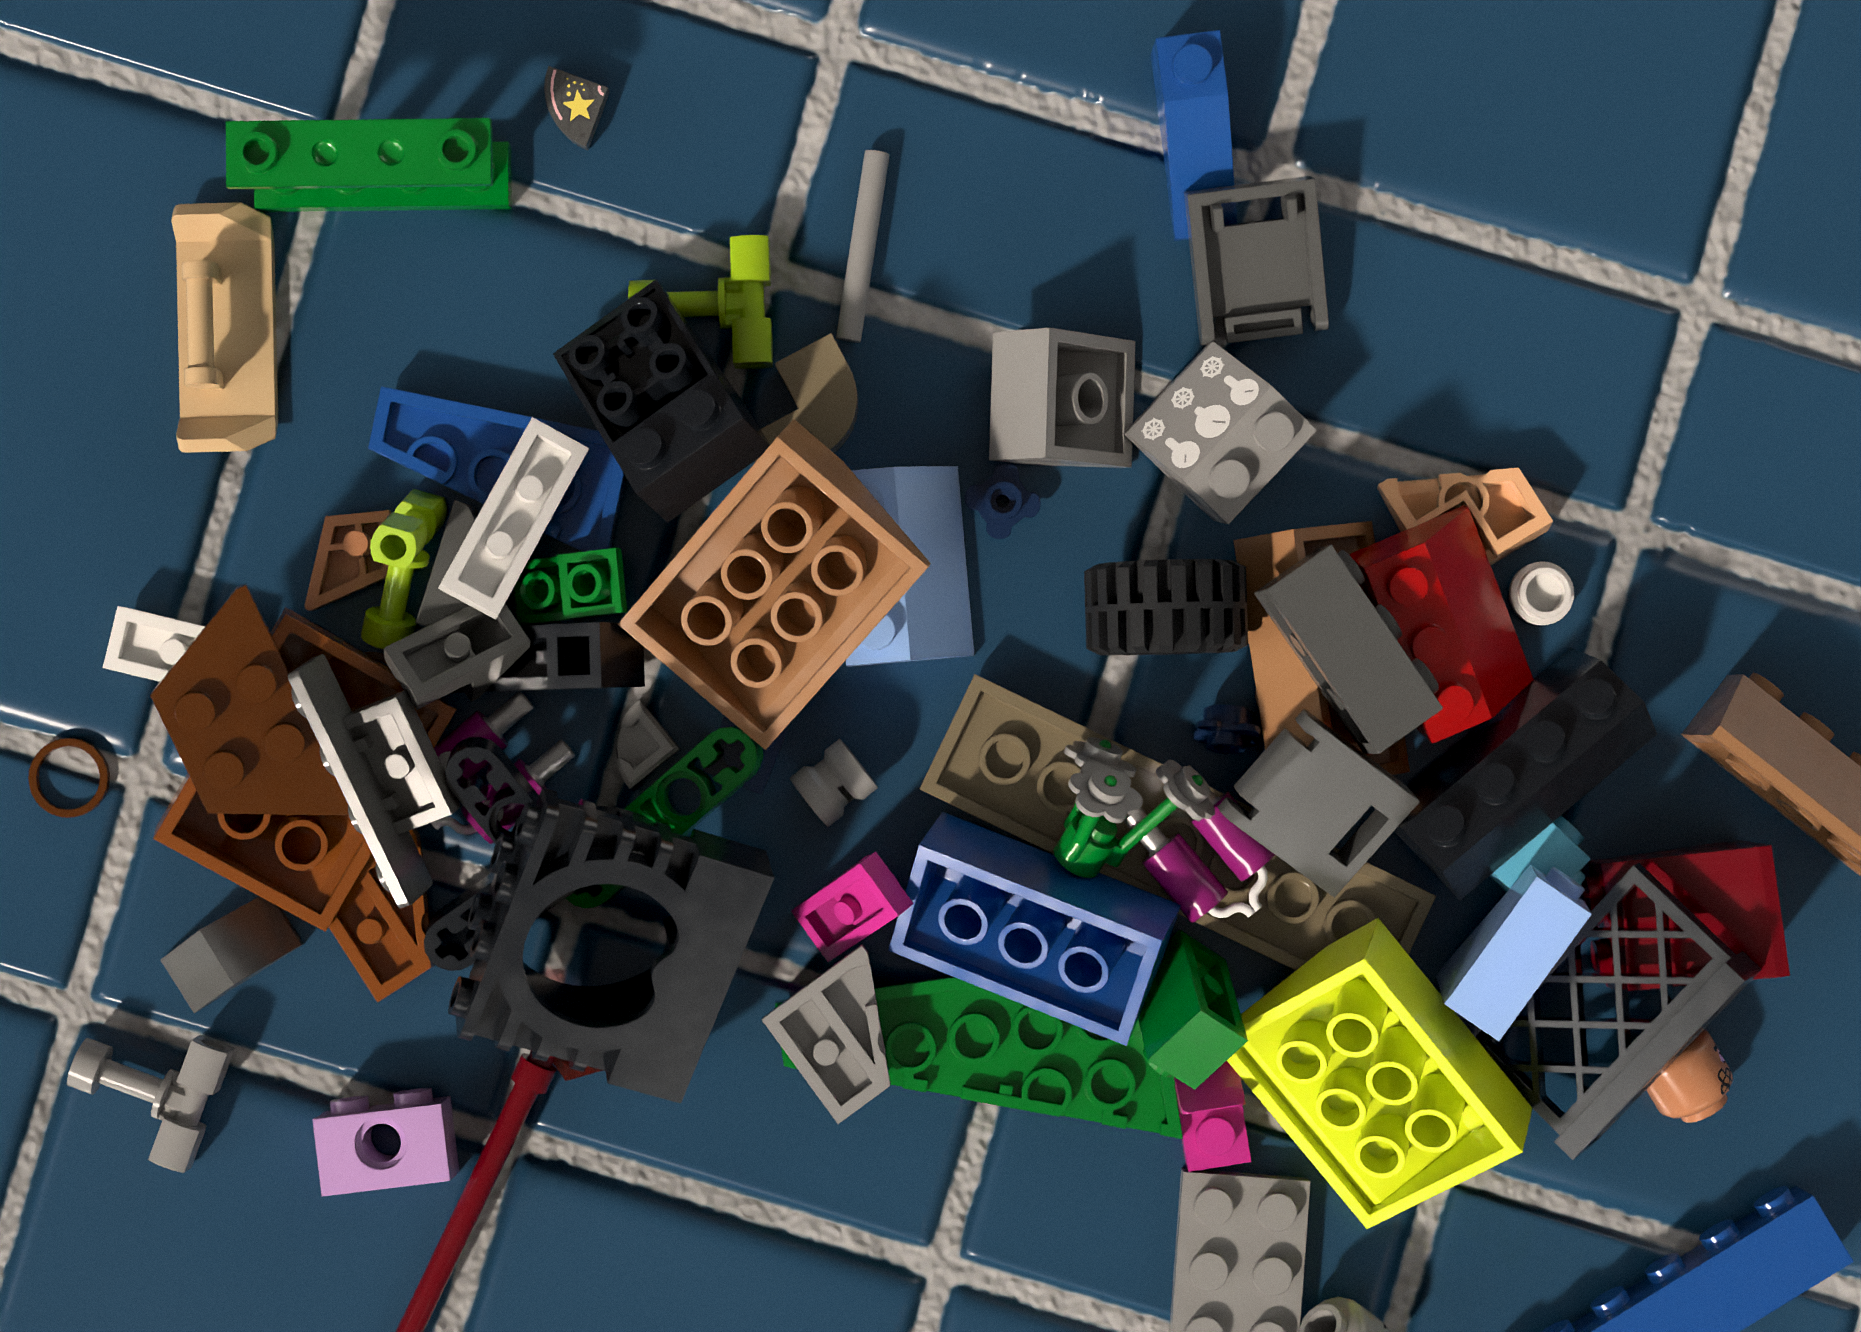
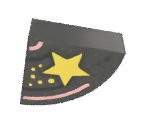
M548 66L544 91L550 115L558 128L570 141L585 150H589L610 91L608 87Z

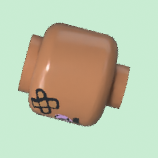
M1704 1030L1647 1089V1092L1662 1115L1671 1118H1681L1683 1122L1692 1123L1715 1114L1726 1104L1728 1100L1726 1093L1731 1087L1733 1075L1710 1033Z

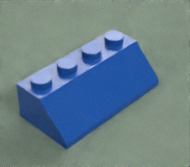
M942 812L918 846L905 891L914 904L898 916L888 951L1127 1046L1164 957L1181 905L1101 873H1098L1093 878L1075 875L1064 868L1053 854Z

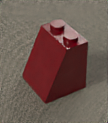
M1734 840L1590 860L1588 862L1590 876H1585L1582 882V887L1585 889L1582 895L1583 901H1585L1590 912L1633 865L1640 863L1736 955L1743 951L1762 969L1753 980L1790 976L1772 845ZM1635 886L1622 900L1624 927L1657 928L1655 903L1640 888ZM1610 914L1598 927H1611ZM1669 917V928H1681ZM1599 938L1591 941V958L1595 973H1614L1612 938ZM1625 938L1627 973H1659L1657 938ZM1670 938L1672 974H1698L1712 959L1692 938ZM1605 983L1606 987L1615 990V983ZM1628 983V991L1660 988V984ZM1673 984V987L1687 986V984Z

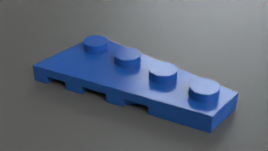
M381 386L368 449L484 504L532 417ZM535 418L589 448L543 533L582 552L611 548L626 479L625 474L599 431Z

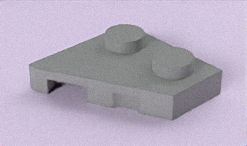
M863 944L762 1017L763 1023L837 1124L891 1085L869 953Z

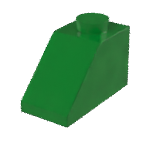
M1179 930L1170 939L1138 1021L1144 1043L1143 1054L1149 1065L1164 1077L1174 1076L1195 1090L1248 1041L1226 959Z

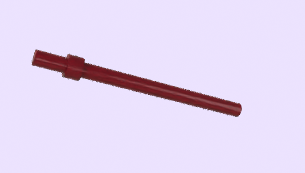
M532 1051L529 1054L523 1053L511 1076L515 1084L396 1332H424L537 1095L546 1094L557 1071L552 1065L556 1057L549 1056L545 1062L532 1058Z

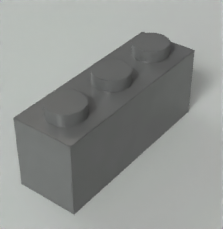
M1332 545L1324 546L1311 552L1254 592V594L1364 754H1380L1443 709L1434 695L1439 691V686L1426 665L1417 658L1411 661L1398 643L1397 639L1402 637V632L1390 612L1381 604L1374 607L1360 587L1365 582V578L1353 558L1344 550L1337 553Z

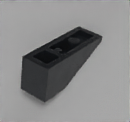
M613 622L521 626L530 640V647L485 692L645 687L644 646L621 628L618 623ZM459 688L452 693H464L462 688Z

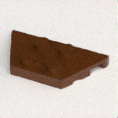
M246 583L236 587L228 600L206 627L201 630L176 664L153 689L150 696L207 813L348 815V803L336 778L326 770L322 763L320 744L307 718L299 713L293 702L292 686L288 680L289 671Z

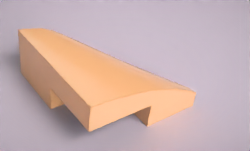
M1519 468L1490 470L1486 474L1466 476L1461 472L1439 474L1438 478L1399 482L1397 478H1390L1379 483L1377 486L1381 497L1401 532L1461 506H1468L1490 565L1546 533L1553 523L1552 518Z

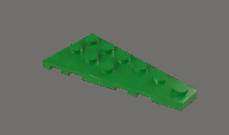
M953 976L874 987L891 1085L920 1092L929 1091L951 1095L965 1100L1052 1116H1066L1094 1121L1102 1125L1126 1129L1127 1127L1149 1131L1163 1136L1183 1139L1174 1076L1164 1077L1160 1075L1145 1059L1143 1054L1144 1043L1139 1021H1137L1127 1046ZM785 1000L776 1001L775 1008ZM781 1047L784 1067L797 1069Z

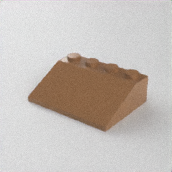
M793 419L618 625L766 750L931 563L844 461Z

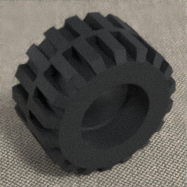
M1169 559L1100 563L1084 571L1086 649L1098 655L1236 652L1248 645L1246 566L1233 560Z

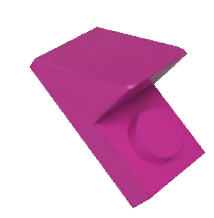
M875 851L871 855L862 858L792 909L791 912L827 962H829L898 917L914 903Z
M1228 1061L1224 1062L1195 1090L1174 1077L1183 1137V1151L1188 1172L1251 1162L1243 1105L1246 1104L1241 1078Z

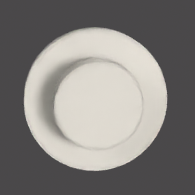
M1535 562L1524 566L1515 574L1509 587V600L1514 612L1525 622L1533 625H1549L1559 621L1569 612L1574 600V587L1569 575L1558 565L1550 562Z

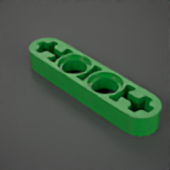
M738 726L719 728L704 738L630 803L625 810L643 815L654 822L669 825L671 832L686 836L756 774L762 764L763 749ZM722 740L728 744L741 741L746 748L740 755V759L745 766L741 771L734 766L724 768L713 777L714 781L722 785V789L717 793L710 777L702 770L696 768L694 763L700 759L704 769L712 767L724 755V751L719 745ZM679 778L692 780L700 790V805L692 814L678 813L669 802L668 793L670 786ZM599 884L603 889L601 893L595 888L585 892L578 888L566 899L574 906L584 909L594 908L612 900L627 886Z

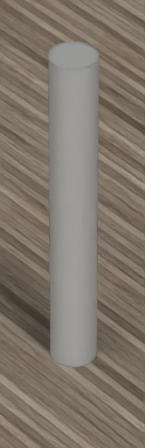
M865 150L836 333V339L860 343L862 338L890 154L882 151Z

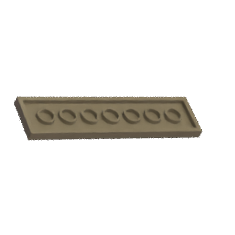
M974 674L919 788L1053 854L1055 845L1065 831L1063 823L1074 807L1076 796L1078 795L1069 788L1068 782L1073 774L1080 773L1081 767L1075 763V759L1064 753L1066 745H1073L1074 741L1086 742L1087 738L1095 737L1109 740L1110 743L1121 748L1123 751L1121 760L1132 764L1137 769L1134 777H1130V787L1141 795L1143 799L1141 808L1147 815L1167 798L1163 789L1164 783L1156 773V769L1163 764ZM1209 787L1216 797H1220L1223 794ZM1236 800L1249 813L1253 809V807ZM1177 808L1157 826L1166 838H1170L1179 832L1228 891V894L1216 905L1217 908H1225L1238 902L1248 904L1251 907L1249 893L1258 880L1257 871L1244 881H1240L1192 824L1193 818L1190 817L1185 809ZM1124 821L1115 823L1118 829L1115 837L1121 839L1130 829ZM1140 841L1128 851L1119 867H1113L1105 863L1099 872L1173 901L1143 866L1142 862L1149 856V851ZM1336 847L1333 848L1336 853L1340 850ZM1275 855L1264 865L1267 869L1268 880L1258 896L1259 902L1262 905L1259 910L1250 917H1247L1242 912H1236L1226 918L1214 917L1207 912L1195 922L1297 970L1326 946L1377 918L1381 920L1409 955L1436 895L1366 862L1334 898ZM1179 910V913H1178V914H1179V915H1182V916H1184V917H1186V916L1182 913V911Z

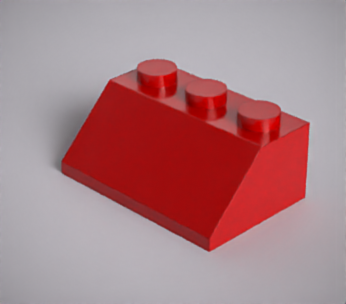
M1464 505L1349 554L1364 575L1365 582L1360 587L1374 607L1378 604L1384 606L1399 625L1402 637L1397 639L1402 649L1411 661L1415 658L1422 661L1438 683L1439 691L1434 695L1443 709L1416 728L1432 744L1492 719L1534 680L1468 506Z

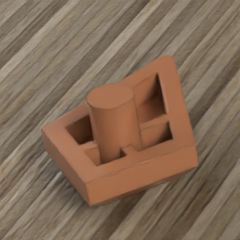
M390 510L325 516L304 607L306 610L315 611L386 579L388 565L373 560L370 546L374 532L391 514Z

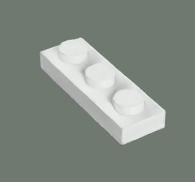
M532 417L438 589L496 620L589 448Z

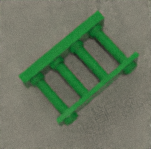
M491 118L226 121V187L228 189H254V208L260 212L512 209L511 145L509 142H492Z

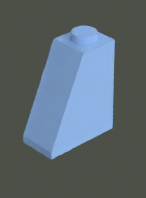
M1530 865L1436 975L1444 1004L1500 1041L1592 915L1585 901L1580 899L1585 889L1555 867H1552L1547 875Z

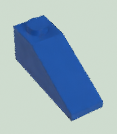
M1220 30L1156 38L1151 51L1174 241L1189 239L1184 192L1235 185L1229 100ZM1236 202L1221 204L1224 225L1237 224Z

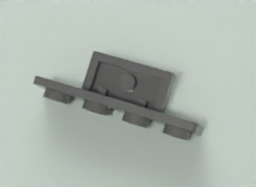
M320 654L310 658L288 674V680L292 686V699L299 713L307 718L320 744V756L324 767L336 778L344 794L353 827L364 836L376 861V873L381 885L385 890L391 892L396 905L399 908H404L412 905L433 884L432 878L409 830L450 816L461 805L446 782V773L407 690L351 711L324 654Z

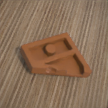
M416 828L409 830L423 859L421 835ZM371 854L329 925V929L377 1003L435 966L429 960L424 949V938L430 920L427 891L412 905L399 908L391 892L385 890L381 885L376 873V861Z

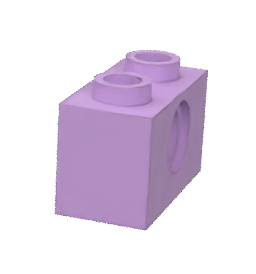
M418 1088L393 1093L394 1103L369 1106L368 1096H353L331 1100V1111H325L312 1119L322 1197L445 1182L453 1179L460 1171L451 1096L433 1098L432 1088ZM376 1124H388L396 1129L401 1139V1147L398 1154L385 1155L374 1147L371 1133Z

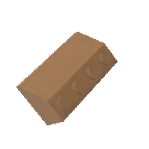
M1372 521L1291 529L1234 540L1237 563L1246 566L1248 644L1250 646L1256 686L1255 698L1260 712L1265 750L1284 728L1304 741L1308 747L1315 738L1307 734L1295 720L1298 714L1303 709H1306L1362 752L1254 592L1318 548L1332 545L1337 553L1344 550L1351 554L1374 544L1375 538ZM1405 736L1380 754H1365L1392 775L1410 772Z
M1752 673L1749 678L1744 674L1727 675L1681 735L1861 876V754L1853 752L1848 757L1830 743L1835 735L1825 724L1805 712L1798 718L1779 703L1784 697L1783 692L1761 675Z

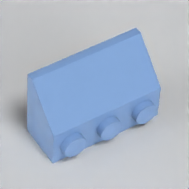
M958 466L884 467L851 470L931 564L846 659V666L974 656Z

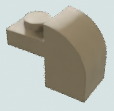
M832 333L775 363L798 409L761 428L770 445L793 419L833 453L839 450L850 436L858 414V393L851 369Z

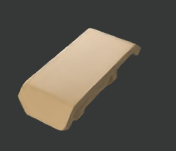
M242 202L178 204L173 209L171 219L176 239L180 399V420L176 432L178 448L181 452L248 451L275 439L278 429L275 245L271 217Z

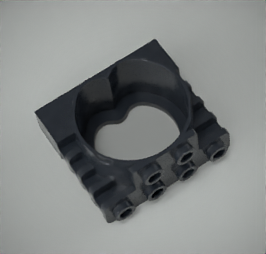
M543 788L536 805L525 804L520 817H517L510 836L503 834L499 836L490 861L489 870L495 873L488 893L479 891L473 901L468 919V929L475 930L470 957L476 960L469 978L458 977L452 990L448 1007V1014L456 1016L457 1037L469 1041L473 1039L474 1035L494 1040L495 1048L509 1051L512 1045L532 1051V1058L545 1062L549 1056L569 1061L570 1069L584 1072L587 1066L604 1070L608 1084L681 1104L774 880L767 852L763 849L696 829L692 830L690 837L671 832L669 825L654 822L638 813L617 807L595 806V803L583 799L578 804L558 798L557 791ZM597 884H616L631 887L650 895L670 913V916L663 920L666 932V944L663 953L655 959L650 969L627 980L602 986L570 985L549 979L523 962L524 944L536 918L553 901L578 888Z

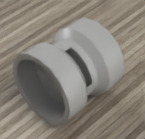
M838 739L824 751V759L814 767L804 766L790 777L796 789L827 827L843 816L844 807L853 799L863 800L879 788L841 739Z

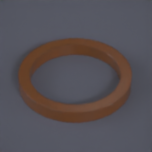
M74 738L59 739L45 745L34 757L29 769V788L38 805L48 813L65 818L78 817L93 811L103 801L109 789L110 771L103 754L92 744ZM66 746L77 747L87 752L96 762L100 774L99 787L94 797L87 804L76 809H63L52 804L44 796L39 783L40 768L46 757L53 751Z

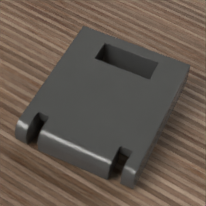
M1303 176L1184 192L1196 314L1201 345H1207L1211 341L1215 342L1213 318L1222 317L1224 336L1227 343L1303 334L1301 306L1310 305V320L1314 331L1328 329V310L1315 178ZM1281 197L1282 218L1224 225L1223 208L1221 206L1223 203Z
M1303 709L1295 720L1307 734L1315 739L1307 747L1304 741L1284 728L1234 785L1239 795L1254 807L1250 813L1228 797L1221 802L1218 809L1230 822L1335 898L1420 801L1409 787L1309 711ZM1372 805L1376 808L1336 853L1333 848Z

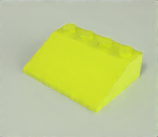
M1379 918L1326 946L1241 1014L1248 1041L1227 1060L1228 1063L1366 1229L1523 1152L1533 1108L1454 1010L1444 1004L1441 994Z

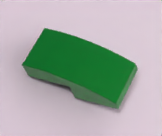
M621 548L559 554L557 557L528 560L514 586L516 615L519 625H535L626 613L627 603Z

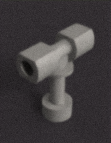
M199 1035L191 1040L180 1072L170 1069L164 1079L112 1061V1046L86 1038L73 1059L67 1077V1085L93 1095L102 1084L153 1103L151 1117L161 1120L162 1123L148 1160L164 1168L185 1173L193 1166L207 1125L199 1122L207 1098L221 1089L235 1048L223 1042Z

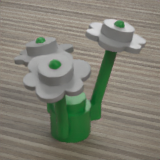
M1089 737L1086 742L1074 741L1073 745H1066L1064 753L1075 759V763L1081 767L1080 773L1073 774L1068 782L1069 788L1078 795L1076 796L1074 807L1063 823L1065 831L1053 851L1058 862L1068 871L1084 878H1093L1098 875L1105 863L1113 867H1119L1128 851L1177 808L1185 809L1190 817L1199 822L1203 818H1212L1215 815V808L1208 799L1211 794L1210 788L1196 770L1189 766L1182 767L1174 760L1169 759L1156 769L1157 776L1164 783L1163 789L1167 798L1121 839H1117L1115 835L1118 829L1115 823L1123 822L1127 814L1131 815L1139 812L1143 804L1141 795L1130 787V777H1134L1137 769L1132 764L1121 760L1123 751L1115 744L1110 743L1109 740Z

